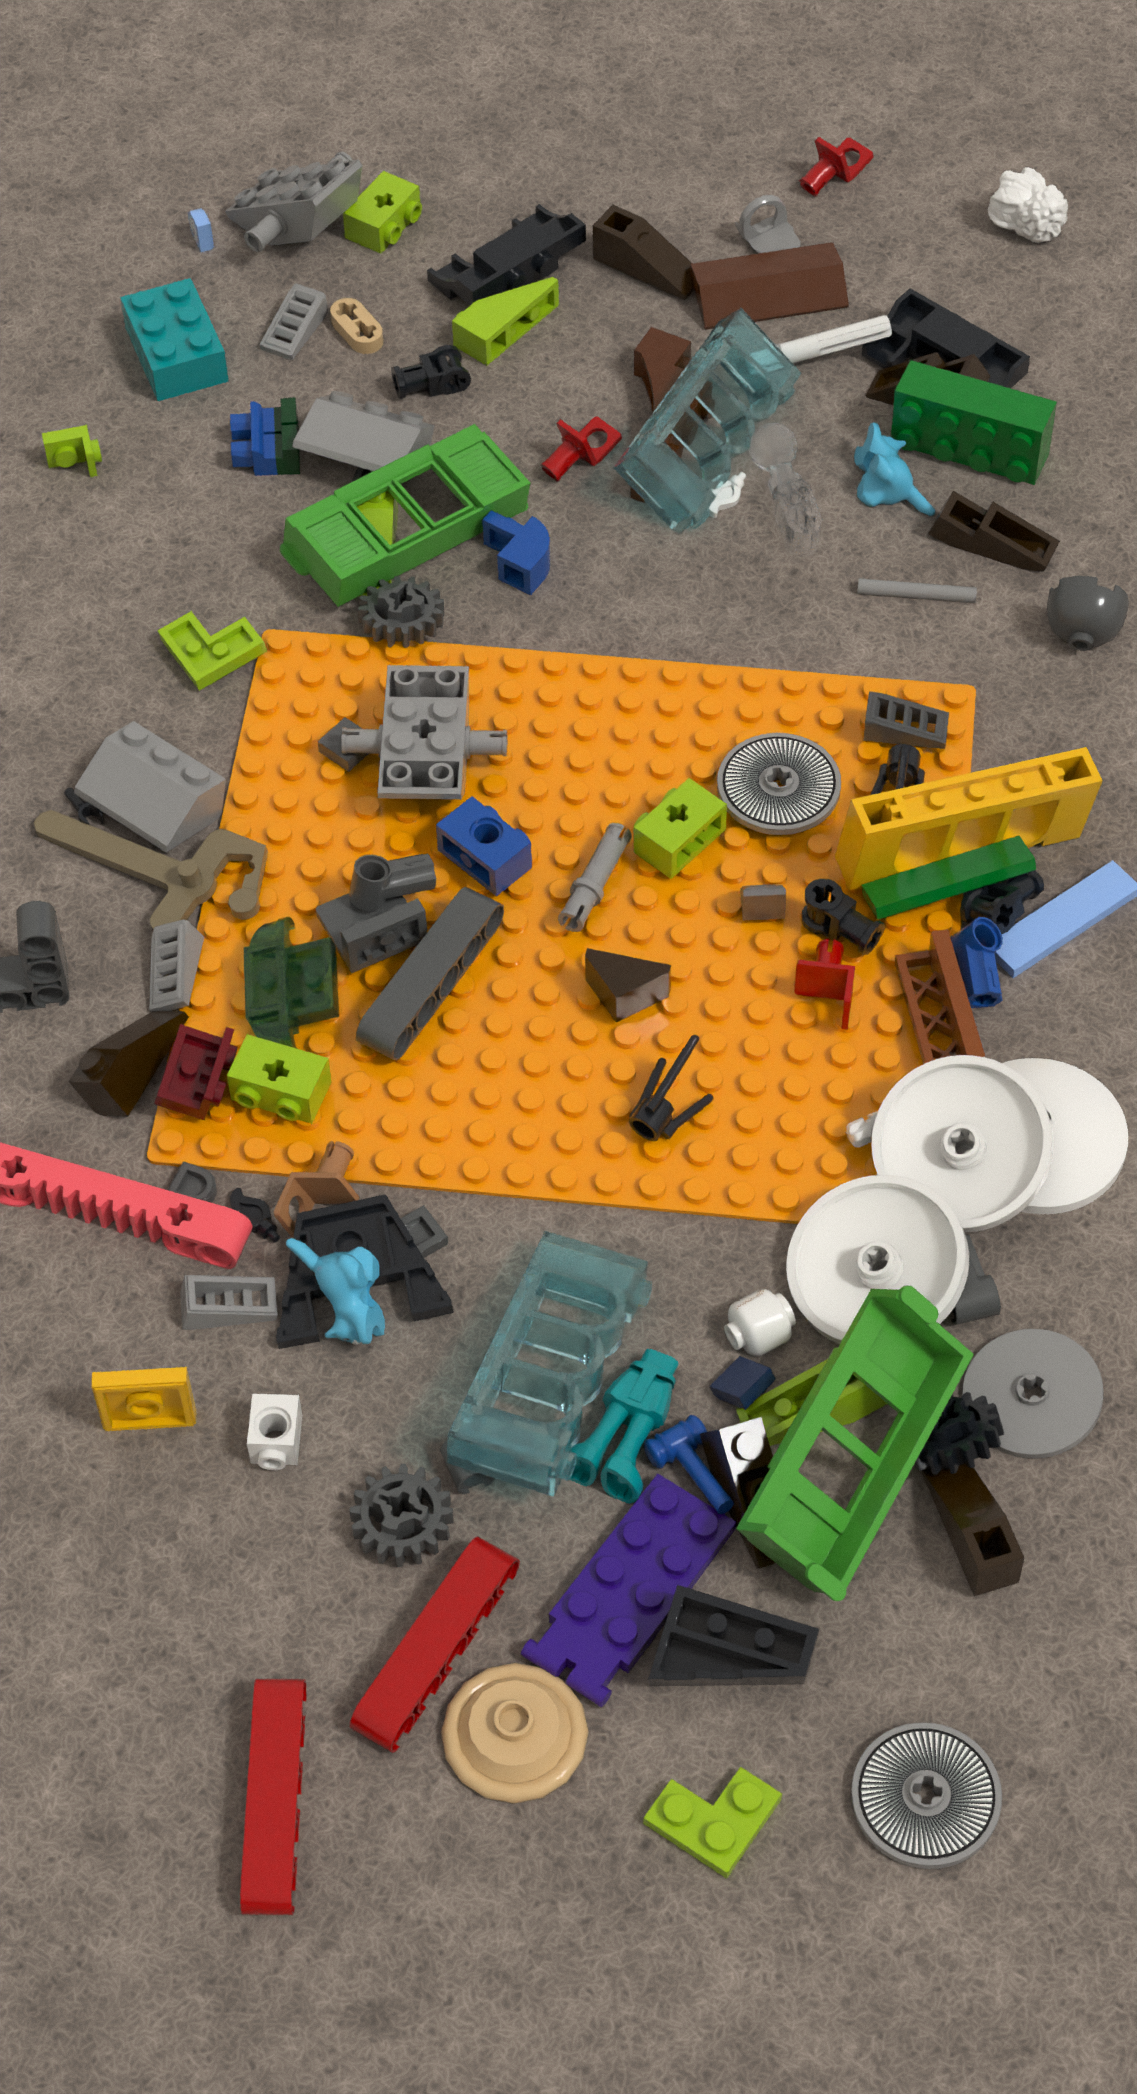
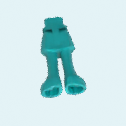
M646 1349L640 1361H633L629 1368L611 1384L602 1399L606 1410L595 1430L584 1442L571 1446L563 1453L558 1467L564 1477L583 1486L592 1485L601 1470L606 1449L623 1423L628 1428L620 1444L608 1458L601 1471V1484L604 1491L612 1498L629 1504L637 1501L643 1491V1482L636 1469V1458L649 1433L659 1429L665 1423L670 1408L672 1390L676 1382L673 1375L679 1365L675 1358L654 1349Z

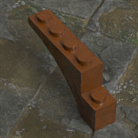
M653 327L648 330L634 350V376L640 377L645 386L653 416L649 438L640 459L631 472V498L645 503L652 492L658 493L660 491L667 470L670 467H677L681 460L684 446L687 442L692 444L696 440L701 422L704 418L710 419L717 406V398L714 397V380L692 372L694 359L691 358V341Z

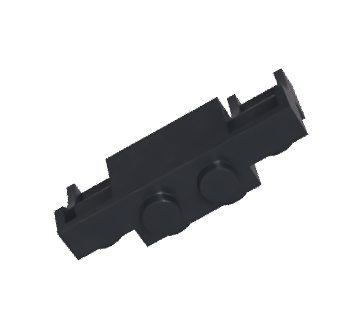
M539 204L535 206V213L523 221H519L517 218L513 219L512 229L473 251L474 264L465 261L455 253L451 256L452 262L438 271H435L433 268L427 270L428 281L450 300L459 296L469 305H472L477 300L537 282L558 269V258L586 242V224L572 213L557 215Z
M911 288L895 301L887 316L890 321L892 335L888 338L862 345V356L883 369L901 364L909 357L916 359L935 352L939 354L944 363L975 354L991 376L988 382L1007 388H1012L1028 373L1030 361L1029 355Z

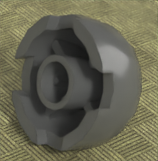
M1072 576L1060 579L1057 588H1050L1047 601V617L1051 630L1062 641L1068 643L1071 648L1079 651H1087L1112 641L1122 629L1128 611V595L1121 587L1115 584L1112 591L1106 587L1098 586V578L1091 576Z

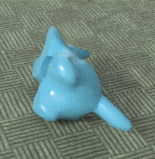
M870 423L864 445L862 447L858 446L854 454L855 464L866 472L862 476L857 488L859 500L869 507H875L879 504L893 505L902 500H907L919 512L928 516L935 515V509L914 487L909 467L897 454L906 445V442L881 435L879 425L877 423Z
M293 1238L286 1241L287 1248L295 1253L310 1270L315 1272V1277L321 1291L331 1302L335 1311V1321L333 1326L325 1333L326 1338H338L341 1341L358 1345L360 1343H371L372 1334L375 1336L384 1335L385 1318L383 1311L369 1293L370 1287L379 1277V1262L373 1253L364 1247H356L349 1252H333L319 1257L301 1241Z

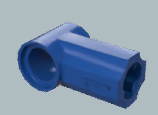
M978 917L950 938L971 1008L994 1007L1003 1001L994 953L1001 948L1003 937L1001 931L992 920L986 917Z

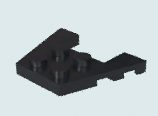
M386 1194L297 1213L293 1239L305 1243L319 1257L333 1252H349L356 1247H364L373 1253L379 1262V1277L372 1286L404 1279L414 1321L454 1313L449 1295L438 1282L434 1271L415 1245L411 1234ZM292 1251L288 1264L290 1270L287 1287L283 1293L281 1305V1322L276 1333L279 1349L320 1342L312 1300L324 1297L325 1295L318 1285L315 1272L310 1270Z

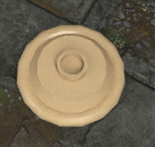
M519 1663L487 1668L464 1682L447 1705L441 1730L446 1760L460 1781L486 1799L513 1804L544 1798L567 1783L583 1760L589 1731L583 1705L572 1689L565 1684L566 1682L559 1677H554L540 1667Z

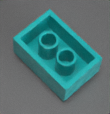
M191 278L120 297L125 329L157 401L229 382L224 348Z

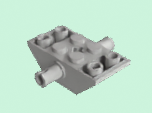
M338 152L334 158L323 165L320 162H314L306 167L299 168L298 165H293L277 171L276 168H271L259 175L257 178L259 182L253 188H248L238 193L234 197L235 203L225 213L228 218L247 231L244 234L245 242L255 252H261L267 244L272 246L312 241L357 201L362 164L359 159L352 160L347 153Z
M387 665L383 725H379V729H347L343 727L341 743L342 754H379L378 798L461 800L465 794L467 759H470V755L507 756L508 734L507 730H471L469 726V666Z

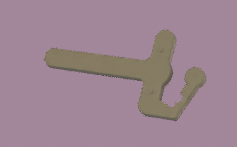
M53 810L40 813L34 821L38 837L168 890L150 917L152 930L156 926L179 920H188L198 905L212 897L217 887L216 879L229 861H248L250 868L254 869L253 872L244 876L242 888L234 891L229 897L228 903L233 916L241 920L250 919L260 909L259 895L268 851L266 845L225 829L215 830L207 836L191 859L179 861Z

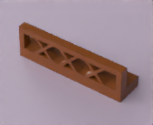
M948 929L932 931L929 950L895 955V966L922 1062L925 1064L933 1061L934 1058L939 1059L953 1056L954 1053L956 1055L985 1057ZM930 965L933 973L924 983L911 976L908 968ZM925 996L942 1004V1009L935 1017L919 1009L918 1005ZM935 1030L952 1039V1043L945 1051L930 1044L928 1041Z

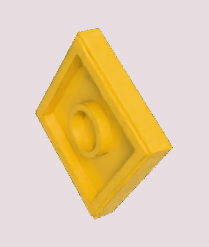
M187 1367L92 1372V1391L105 1431L188 1427L196 1424V1406Z

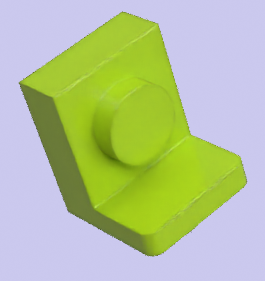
M87 425L42 433L49 468L58 466L67 468L76 463L86 461L90 477L97 476L95 463L102 462L98 439L90 440Z

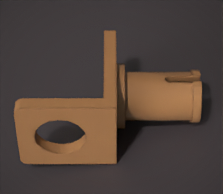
M330 1141L327 1144L317 1172L290 1173L275 1207L274 1216L292 1238L294 1236L296 1220L293 1221L289 1215V1204L293 1197L298 1201L299 1213L312 1210L315 1203L342 1204L359 1200L358 1194L344 1178L348 1165L354 1156L353 1149L345 1143L336 1141L334 1144L333 1141Z

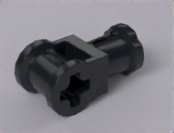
M443 345L431 353L419 355L420 364L403 368L399 366L391 367L392 380L399 399L406 398V394L427 390L430 397L441 394L449 395L465 391L471 383L468 370L461 365V353L453 345ZM446 356H449V362H447ZM451 378H452V380H453V382H454L453 385L450 384Z
M1034 870L1006 879L1003 882L968 891L960 906L962 921L969 924L978 917H986L997 925L1001 934L1008 932L1013 927L1016 919L1025 913L1023 903L1029 898L1035 899L1044 890L1042 877Z
M817 879L806 887L805 902L807 905L802 910L801 919L806 929L815 934H823L831 940L835 939L838 941L842 936L858 946V952L862 955H868L875 948L885 930L883 922L880 920L873 922L855 910L857 901L843 893L841 887L832 880ZM829 892H831V900H830V902L828 901V899H829ZM814 911L816 912L815 921L813 920Z

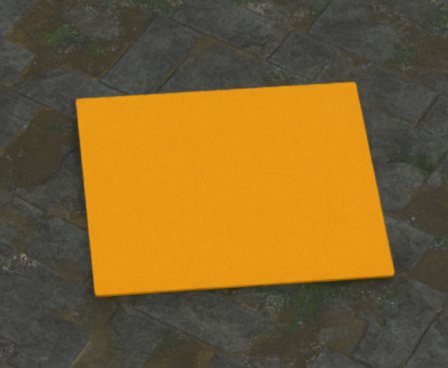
M268 629L263 632L262 640L265 643L267 652L257 657L219 829L231 831L266 845L268 856L259 895L260 909L250 919L241 920L233 916L228 903L229 897L234 891L242 888L244 876L253 872L254 869L250 868L248 861H229L216 879L217 887L210 899L202 903L197 930L204 936L189 1006L179 1008V1011H185L189 1016L184 1024L185 1026L221 1038L226 1027L235 1029L230 1044L238 1046L236 1055L248 1034L329 1058L332 1083L311 1124L301 1120L289 1121L280 1117L277 1113L260 1108H245L236 1101L231 1100L227 1081L229 1071L222 1069L219 1080L227 1082L219 1107L210 1105L205 1120L157 1106L147 1151V1159L151 1164L180 1167L184 1161L209 1170L289 1177L291 1172H317L327 1144L330 1141H333L334 1144L336 1141L345 1143L354 1151L353 1159L350 1161L344 1178L349 1183L798 1224L808 1209L819 1198L835 1187L857 1178L877 1175L872 1157L871 1142L861 1147H854L847 1137L846 1126L848 1123L859 1118H864L865 1121L868 1120L867 1115L879 1110L883 1100L895 1084L906 1074L923 1065L895 966V955L929 950L932 931L948 929L950 937L960 931V906L963 900V893L878 919L885 924V930L878 944L868 955L859 953L858 946L842 936L838 939L844 946L841 964L855 966L848 1030L841 1029L844 1000L802 996L794 993L797 961H816V947L821 940L829 939L828 952L832 951L833 940L823 934L810 932L801 921L802 910L807 905L805 902V889L814 880H832L841 887L843 893L857 901L855 909L857 912L873 922L878 921L863 897L862 888L848 889L835 859V853L851 799L871 794L878 778L880 765L887 763L889 750L897 745L864 741L869 692L883 693L949 712L945 749L913 746L920 752L919 768L925 771L924 783L971 773L976 689L973 686L426 641L420 645L414 640L409 641L407 648H404L399 641H396L392 647H388L387 639L384 638L381 641L374 642L373 637L276 629ZM387 665L469 666V726L471 730H507L508 734L507 756L470 755V759H467L465 794L461 800L378 798L379 754H368L348 772L321 754L318 750L317 741L344 717L362 729H379V725H383ZM895 720V722L903 724L902 720ZM911 722V726L919 728V722ZM928 723L927 731L935 733L936 724ZM768 733H788L802 736L823 747L833 757L839 768L841 793L838 803L833 812L823 822L811 829L789 835L761 833L740 824L727 812L726 830L672 879L634 853L633 827L642 814L650 813L662 802V799L672 788L677 789L688 778L719 798L717 776L721 762L730 750L751 737ZM779 780L773 781L776 782L778 786H785L782 785ZM887 780L882 792L895 790V786ZM471 796L484 806L488 805L494 808L501 819L513 829L518 828L528 836L532 845V868L498 896L492 894L438 851L436 824ZM610 823L624 825L619 838L622 837L627 829L630 830L632 838L626 845L603 888V899L600 904L592 908L581 931L572 932L565 929L571 918L568 917L565 924L561 926L558 921V915L564 909L571 896L570 887L572 883L582 876L607 826ZM419 854H429L434 863V871L437 878L435 889L403 895L407 903L417 898L426 911L427 932L456 894L464 887L503 904L505 909L503 919L495 934L404 1055L396 1061L356 1041V1032L365 1013L416 946L351 973L318 919L316 907L349 893L354 864L359 857L377 855L389 861ZM781 884L786 888L785 919L743 921L740 888L742 886ZM829 892V902L831 900V892ZM814 911L813 920L815 921L816 912ZM587 948L671 965V991L669 997L616 1023L585 980V953ZM930 965L908 968L911 976L924 983L933 974ZM927 996L918 1005L919 1009L934 1017L942 1009V1004ZM937 1030L928 1039L930 1044L943 1051L952 1043L950 1037ZM697 1035L699 1037L698 1043L664 1098L674 1108L672 1112L673 1119L707 1094H712L714 1100L680 1126L670 1139H666L661 1135L657 1141H649L632 1129L629 1124V1114L637 1105L658 1059L665 1058L666 1065L652 1095L659 1088L690 1037ZM172 1044V1046L170 1047L169 1056H170V1053H171L173 1044Z

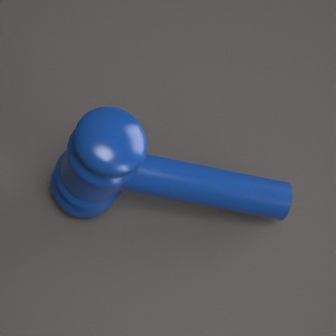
M689 1415L686 1421L679 1420L678 1424L660 1434L656 1433L654 1439H646L644 1441L645 1454L654 1467L662 1469L666 1462L673 1463L675 1459H678L718 1514H724L733 1507L734 1502L694 1451L697 1449L698 1444L703 1445L700 1434L707 1432L705 1425L697 1416Z

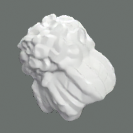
M1025 167L1022 173L1004 171L1000 176V187L990 198L988 215L995 225L1008 230H1015L1019 236H1023L1038 244L1050 241L1059 235L1061 227L1067 221L1068 202L1055 185L1046 186L1045 178L1040 173L1036 172L1035 169Z

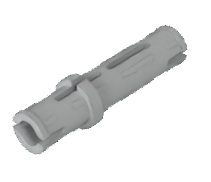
M610 823L607 826L582 876L572 883L570 887L571 896L564 909L558 915V921L561 926L565 924L568 917L571 918L565 929L572 932L581 931L592 908L600 904L603 899V888L626 845L632 838L629 829L625 830L622 837L619 838L624 825Z

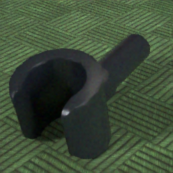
M73 788L65 790V796L78 812L79 821L89 825L86 817L94 815L99 818L101 824L104 823L101 810L89 802L85 803L79 796L74 794Z

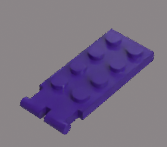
M657 1474L550 1611L549 1623L552 1626L538 1643L533 1639H529L521 1651V1656L554 1677H559L566 1667L570 1668L572 1671L565 1684L593 1703L603 1707L612 1693L607 1688V1685L619 1669L629 1673L664 1627L677 1585L690 1589L693 1588L735 1531L736 1521L724 1514H718L715 1508L660 1474Z

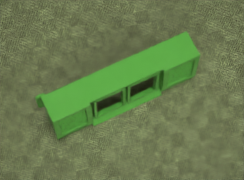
M473 424L431 446L427 444L335 490L333 495L285 518L284 540L280 546V553L299 575L305 576L310 574L337 607L366 593L368 586L378 587L379 580L389 581L395 576H399L482 533V520L491 510L509 518L528 509L527 499L531 483L492 439ZM430 469L436 473L465 506L463 509L435 523L401 485ZM386 491L393 496L421 528L416 533L392 545L388 544L356 507Z
M908 1285L901 1287L900 1290H870L839 1347H834L767 1467L770 1470L736 1528L750 1543L805 1587L814 1592L824 1593L833 1601H841L845 1598L846 1588L974 1355L936 1321L938 1318L937 1308L914 1287ZM852 1374L898 1412L877 1453H874L830 1416ZM821 1430L868 1468L845 1510L798 1472Z

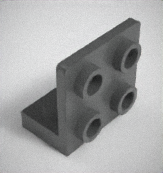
M348 893L316 907L318 919L351 973L417 946L427 933L426 911L418 898L408 903L403 895L387 898L385 905L381 909L364 911L356 908L350 902Z

